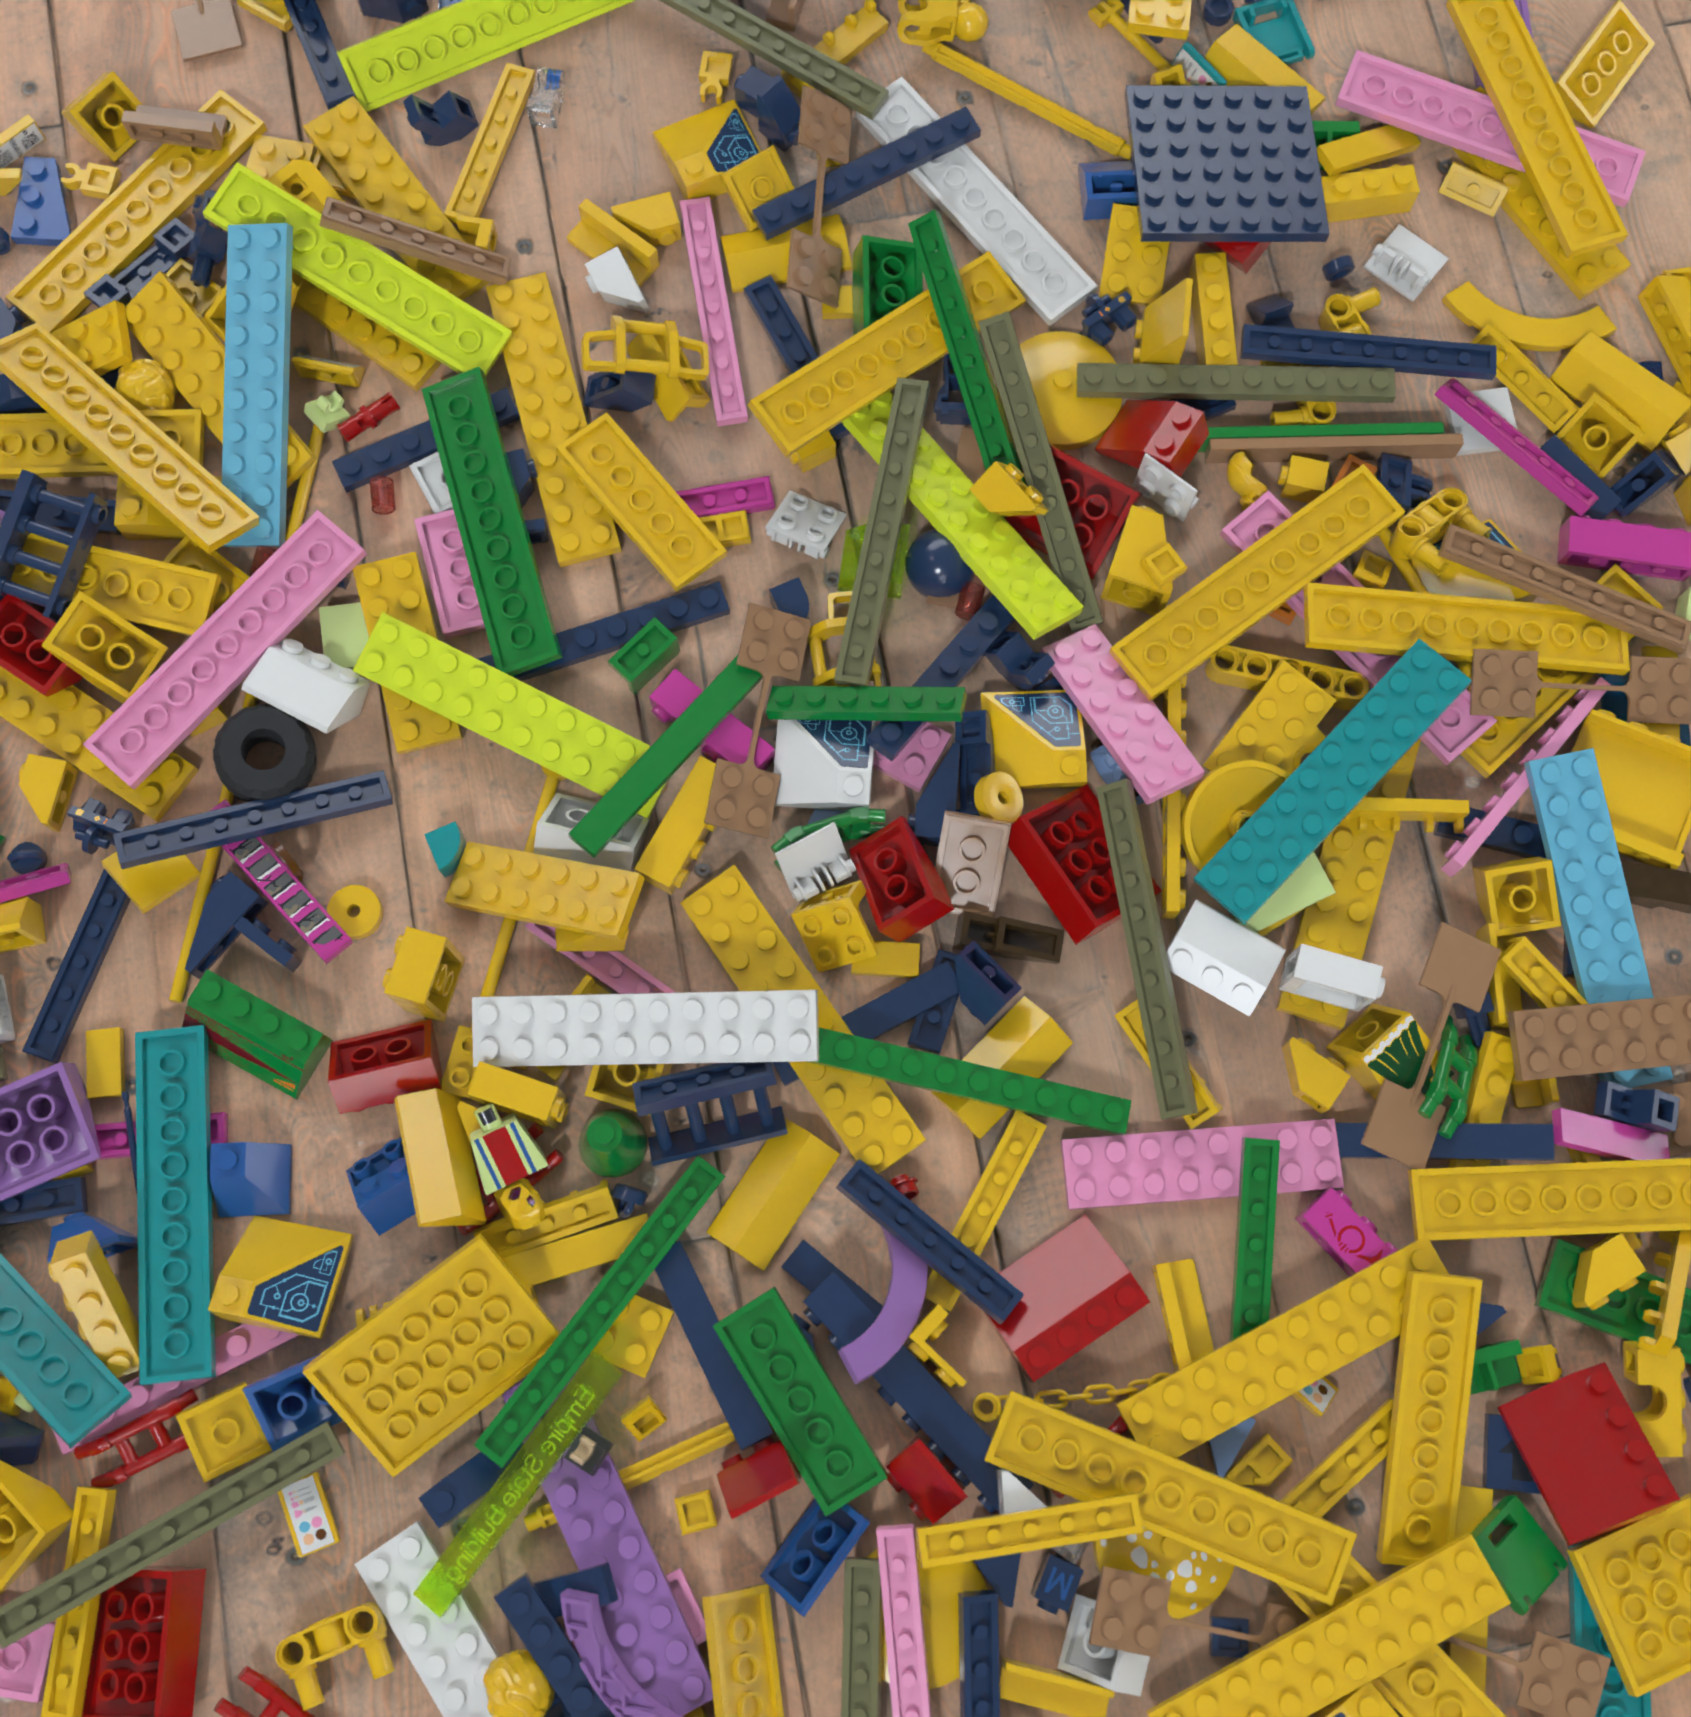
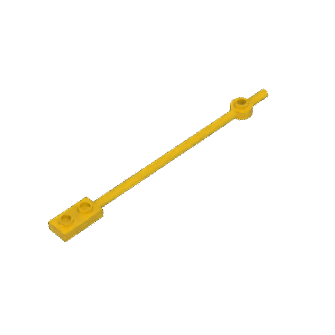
M541 766V769L546 776V780L524 852L529 853L534 852L537 822L555 796L559 781L567 779ZM503 918L480 997H489L495 994L517 922L515 919ZM471 1023L470 1028L461 1025L458 1027L442 1079V1091L474 1101L467 1095L477 1068L473 1067Z

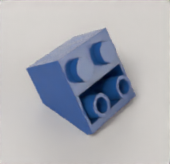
M1132 161L1078 163L1083 220L1110 219L1113 203L1137 207Z
M401 1137L389 1141L382 1149L367 1158L358 1160L351 1168L346 1170L357 1207L379 1236L416 1214Z

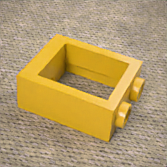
M481 1061L478 1063L467 1095L480 1105L484 1106L493 1103L498 1111L507 1114L515 1113L519 1118L536 1122L552 1129H556L558 1122H564L569 1110V1103H566L567 1096L559 1087Z

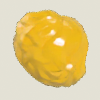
M141 358L130 361L120 367L114 390L138 411L173 409L176 400V386L173 384L169 372L159 362Z
M516 1649L510 1653H504L502 1656L495 1658L485 1671L483 1683L488 1698L487 1708L492 1717H543L551 1707L555 1691L528 1650Z

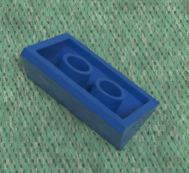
M320 1354L243 1387V1392L273 1452L327 1421H330L332 1426L344 1421L302 1373L303 1367Z
M814 1499L760 1577L800 1615L805 1617L866 1530L870 1520L849 1503L825 1516L816 1499Z

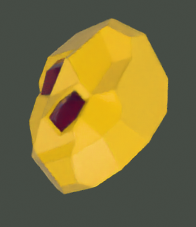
M522 1178L495 1191L494 1196L501 1213L515 1229H531L543 1222L545 1218L543 1201L528 1179Z

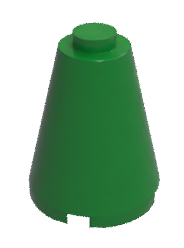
M606 1109L600 1111L584 1124L580 1132V1156L585 1165L599 1176L615 1178L628 1175L640 1166L646 1155L647 1135L645 1129L633 1114L625 1110Z

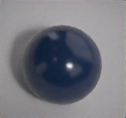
M936 529L924 532L909 547L905 561L906 574L911 585L921 595L925 597L928 595L950 597L960 592L962 594L973 582L975 573L960 557L952 542Z

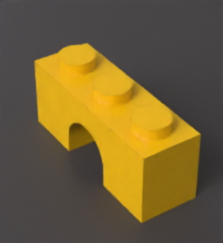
M1623 1341L1624 1377L1637 1385H1650L1652 1388L1651 1403L1644 1410L1633 1412L1657 1457H1683V1445L1686 1443L1687 1435L1686 1429L1682 1424V1409L1685 1408L1686 1397L1684 1390L1681 1388V1373L1685 1370V1360L1681 1353V1348L1673 1345L1665 1358L1640 1349L1638 1341Z

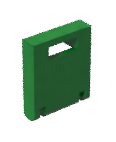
M1516 1495L1504 1496L1470 1533L1511 1602L1509 1606L1519 1615H1525L1529 1610L1528 1605H1534L1560 1575L1559 1571H1564L1568 1566L1566 1559ZM1500 1522L1503 1525H1514L1496 1546L1488 1538L1489 1534Z

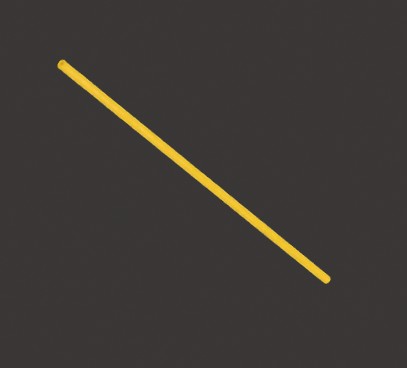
M315 424L312 428L308 448L317 460L300 476L285 542L302 526L325 435ZM246 692L242 709L257 706L258 698ZM223 784L218 804L226 799L232 806L234 794ZM221 846L206 849L169 996V1001L183 1002L190 974L185 970V966L206 897L211 890Z

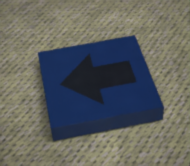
M1485 1414L1482 1487L1541 1494L1502 1416Z

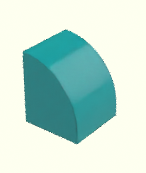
M456 821L424 834L437 867L445 878L457 870L466 847L464 835Z

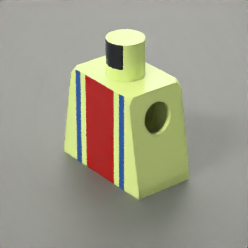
M493 1103L484 1105L474 1112L481 1128L469 1135L486 1195L548 1166L543 1151L515 1113L500 1118Z

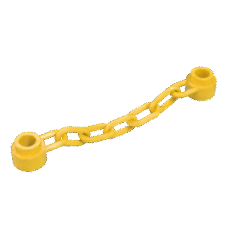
M1159 1372L1153 1374L1150 1378L1133 1380L1128 1383L1127 1388L1115 1389L1113 1385L1104 1383L1089 1385L1081 1394L1068 1395L1063 1389L1042 1390L1035 1394L1034 1399L1044 1403V1399L1040 1398L1041 1396L1061 1394L1062 1396H1059L1058 1400L1063 1401L1062 1403L1050 1404V1406L1057 1409L1065 1408L1071 1400L1084 1399L1089 1405L1108 1404L1115 1400L1116 1395L1128 1394L1131 1396L1137 1393L1138 1388L1133 1386L1142 1384L1149 1386L1168 1376L1169 1373ZM1109 1389L1106 1391V1395L1110 1396L1109 1398L1089 1399L1094 1396L1093 1393H1088L1089 1391ZM989 1392L978 1394L972 1402L974 1415L984 1422L995 1420L1002 1413L1000 1401L1007 1400L1008 1394L997 1396ZM983 1400H989L992 1403V1411L988 1414H983L980 1411L979 1406Z

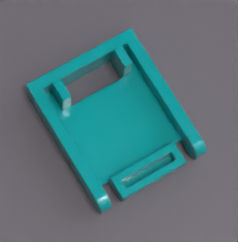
M1263 0L1235 8L1232 16L1234 24L1242 27L1286 65L1301 62L1304 56L1307 60L1314 58L1315 48L1293 0ZM1276 12L1278 18L1253 25L1257 16Z

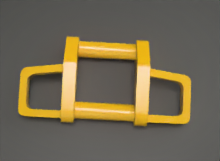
M612 315L610 330L588 331L584 333L581 341L582 369L585 371L614 372L616 374H625V371L667 374L668 378H685L700 381L706 380L709 374L708 345L702 341L679 336L675 321L664 320V323L625 320L622 316ZM626 333L663 336L666 344V361L626 358ZM613 340V361H594L590 358V342ZM679 347L697 351L700 354L701 370L680 367Z
M852 591L830 593L827 597L828 619L811 626L809 629L807 644L810 647L815 678L812 680L813 686H846L835 683L836 668L827 671L822 642L831 638V636L844 634L847 617L834 618L833 605L850 602ZM874 657L870 681H873L874 686H881V668L876 663Z

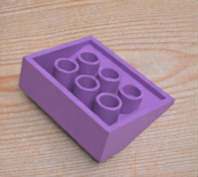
M59 1062L0 1088V1202L102 1158L89 1099L87 1098L86 1089L75 1063Z

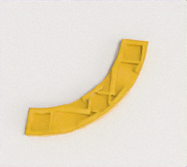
M1470 281L1446 294L1441 301L1451 313L1467 326H1474L1482 331L1488 323H1492L1517 348L1523 350L1558 352L1561 349L1573 348L1590 331L1604 340L1613 335L1617 330L1616 326L1599 306L1584 313L1565 318L1546 319L1529 317L1509 311L1495 304L1480 293Z

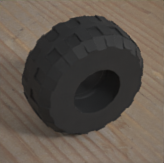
M264 704L239 710L238 713L232 717L230 716L224 722L215 738L213 760L221 782L238 799L244 802L259 799L271 800L308 787L314 771H316L317 749L314 738L303 721L274 706ZM270 741L278 743L285 748L284 758L277 766L271 769L259 770L252 768L246 763L248 752L253 746L261 742Z

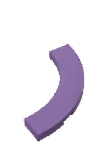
M882 1226L892 1262L891 1280L885 1302L879 1316L867 1331L838 1352L855 1385L881 1369L904 1344L918 1320L927 1287V1263Z
M569 1588L560 1593L567 1634L570 1641L574 1640L582 1662L579 1664L591 1686L616 1717H683L652 1698L626 1670L607 1635L600 1611L598 1594Z

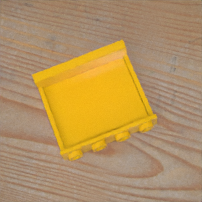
M1592 709L1582 722L1571 752L1594 749L1619 854L1650 866L1676 870L1680 867L1685 855L1681 851L1691 829V746L1680 743L1681 740L1673 735H1659L1651 732L1644 724L1638 722L1628 723L1617 719L1616 715L1610 711L1603 709L1596 711Z

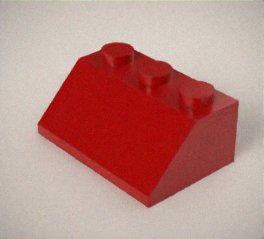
M7 594L0 602V666L46 697L80 682L83 678L81 675L41 646L57 623L43 616V614L19 598Z
M431 1019L331 1042L328 1084L339 1114L360 1112L366 1108L382 1104L395 1103L394 1099L399 1095L434 1088L442 1090V1068Z

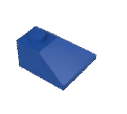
M257 1142L211 1144L210 1182L219 1217L291 1214V1144Z
M77 1212L63 1218L64 1223L52 1227L47 1259L49 1263L58 1241L91 1230L106 1258L137 1248L138 1237L99 1217L85 1215V1212Z

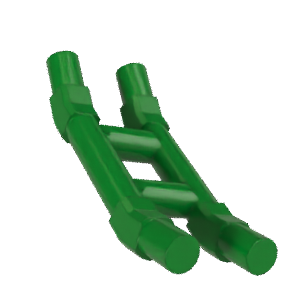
M854 807L848 809L847 812L814 823L793 827L785 832L782 838L770 848L775 854L832 822L836 824L842 843L853 839L868 838L887 825L871 824V822H886V809ZM776 859L774 861V864L782 872L779 863Z
M1448 1015L1441 1034V1046L1433 1081L1430 1083L1425 1099L1417 1112L1422 1117L1430 1119L1437 1106L1441 1105L1447 1094L1453 1102L1450 1104V1108L1445 1115L1446 1119L1438 1133L1446 1139H1451L1458 1125L1462 1124L1467 1115V1102L1474 1069L1478 1063V1052L1470 1035L1465 1034L1459 1037L1453 1019ZM1458 1043L1460 1046L1459 1052L1455 1049ZM1451 1065L1459 1072L1457 1084L1449 1077Z

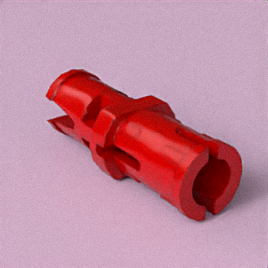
M388 392L367 407L362 405L358 408L359 412L336 426L348 443L366 429L371 427L373 430L378 427L377 423L394 412L399 411L400 407L392 394Z

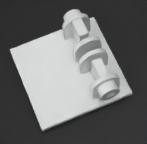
M1399 224L1383 244L1379 243L1372 253V257L1363 268L1414 302L1449 258Z
M1147 453L1144 455L1133 486L1143 493L1142 496L1148 499L1151 498L1162 506L1168 515L1177 517L1184 522L1190 508L1193 509L1199 501V498L1196 497L1198 490Z
M790 490L765 526L767 530L766 535L771 537V541L788 545V548L791 549L797 542L798 552L801 553L804 546H806L805 554L817 560L819 558L826 559L830 549L828 545L844 522L847 514Z
M835 822L775 853L791 895L797 902L802 899L806 902L809 898L819 894L817 886L822 892L826 891L823 882L827 881L832 888L835 886L832 878L839 883L846 878L852 877V873L856 871L854 863L851 859H848Z

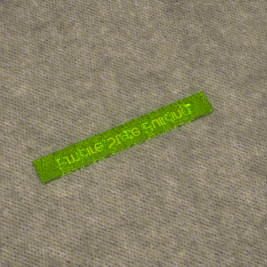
M596 1351L592 1352L413 1593L415 1597L438 1617L445 1616L622 1377L623 1373Z

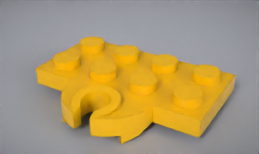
M1283 660L1202 764V767L1210 772L1226 763L1254 760L1273 764L1291 775L1299 767L1302 756L1306 753L1311 754L1326 738L1317 725L1337 700Z

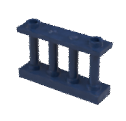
M22 469L0 525V602L8 594L44 606L46 608L43 616L58 622L72 602V597L99 526L107 518L108 502L89 492L86 503L48 491L46 488L47 481L35 473ZM46 503L81 515L74 534L35 521L39 505ZM33 533L68 545L63 563L60 564L23 551L27 536ZM18 564H22L57 576L51 594L49 595L12 582L11 578L15 567Z
M772 1062L716 1063L632 1083L638 1116L651 1114L656 1136L648 1137L652 1165L665 1164L788 1134L782 1106L771 1108L767 1086L777 1084ZM753 1090L758 1112L738 1116L733 1094ZM719 1098L724 1120L704 1124L699 1102ZM685 1106L690 1128L670 1132L664 1111Z

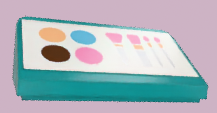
M1188 41L1184 43L1171 63L1172 66L1179 63L1182 64L1184 77L1192 86H1226L1227 81Z

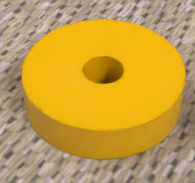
M994 772L983 776L977 782L974 790V801L980 816L1010 821L1011 823L1020 817L1023 810V795L1018 783L1012 776L1004 772Z
M349 885L339 889L331 897L327 906V913L352 940H359L370 936L378 929L383 919V906L378 896L369 888L361 885ZM355 907H359V915L356 917H350L351 910Z

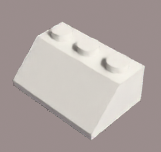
M286 638L279 644L268 647L242 684L241 690L327 734L360 716L370 681L360 677L358 673L352 671L353 669L343 668L331 662L328 656L314 653L304 648L303 644L299 641Z
M556 793L537 822L533 853L635 872L634 868L640 860L652 816L647 819L636 814L609 844L593 858L572 841L568 833L597 802Z
M1196 899L1166 949L1170 972L1250 1016L1267 989L1286 949Z

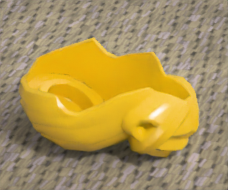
M1240 451L1229 460L1227 479L1232 490L1240 495L1239 502L1242 505L1241 510L1243 512L1268 490L1266 485L1253 476L1254 464L1243 451Z

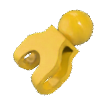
M898 0L901 17L897 24V34L903 43L909 45L929 47L941 41L953 42L954 34L961 41L967 43L976 42L985 35L989 26V18L986 11L981 5L973 2L964 3L958 7V0H918L920 2V6L908 5L906 0ZM909 25L919 26V29L915 32H909L905 28Z

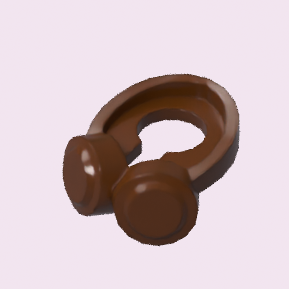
M277 840L269 845V848L301 883L304 875L303 871L298 868L285 847Z

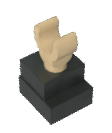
M585 1426L574 1440L564 1458L589 1475L595 1476L614 1443Z

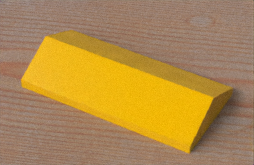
M1621 0L1615 1L1555 82V86L1570 116L1590 129L1596 126L1655 45Z
M1235 24L1215 40L1204 56L1210 65L1227 81L1226 86H1307L1311 115L1326 100L1324 95L1238 24Z
M840 215L821 217L820 233L822 239L826 243L842 250L841 272L852 270L846 232ZM813 219L794 227V229L812 236ZM760 229L720 236L732 293L744 291V287L770 275L776 285L787 283L791 229L770 240L765 239Z
M1591 331L1571 349L1550 377V380L1560 390L1582 405L1596 392L1645 433L1637 443L1650 453L1654 451L1668 435V432L1674 428L1691 408V400Z
M1024 996L961 1061L1039 1079L1073 1042L1051 1016ZM930 1092L979 1140L1009 1110L943 1093Z
M437 1088L399 1095L394 1099L418 1227L484 1225L486 1217L470 1141L457 1109L461 1098Z
M785 1118L788 1134L769 1138L706 1231L707 1234L762 1271L766 1269L840 1156L837 1151L815 1135Z

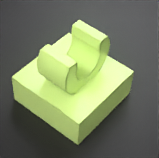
M333 391L331 395L325 397L322 395L316 400L307 402L304 408V413L323 433L336 429L337 424L342 423L351 416L342 407L344 399L336 391Z

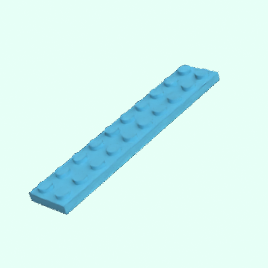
M288 223L228 225L222 484L259 515V525L223 545L224 547H281L285 543L293 226Z
M1591 748L1525 762L1524 766L1546 858L1552 860L1559 913L1579 994L1589 1004L1654 998L1594 749ZM1670 1066L1598 1073L1600 1081H1611L1627 1088L1673 1079Z

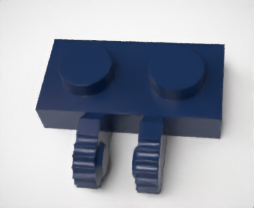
M1382 452L1377 461V480L1406 511V515L1410 508L1415 509L1421 502L1427 501L1432 497L1430 495L1433 489L1432 481L1423 476L1412 474V460Z

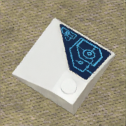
M778 720L773 773L781 776L775 806L848 811V809L854 807H869L870 809L875 749L866 743V739L876 727L877 721Z

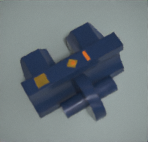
M1125 291L1112 301L1107 294L1101 298L1095 293L1086 297L1087 308L1082 310V315L1085 318L1082 320L1083 331L1079 334L1092 339L1104 347L1114 337V332L1109 327L1113 322L1122 332H1126L1133 327L1137 316L1130 307L1131 295Z
M89 798L81 808L72 805L67 812L68 816L73 818V831L76 832L75 839L82 841L83 852L89 854L95 853L99 847L108 849L110 844L115 846L113 834L133 829L135 824L133 813L120 808L116 810L112 818L105 817L104 815L107 812L106 806L101 801Z

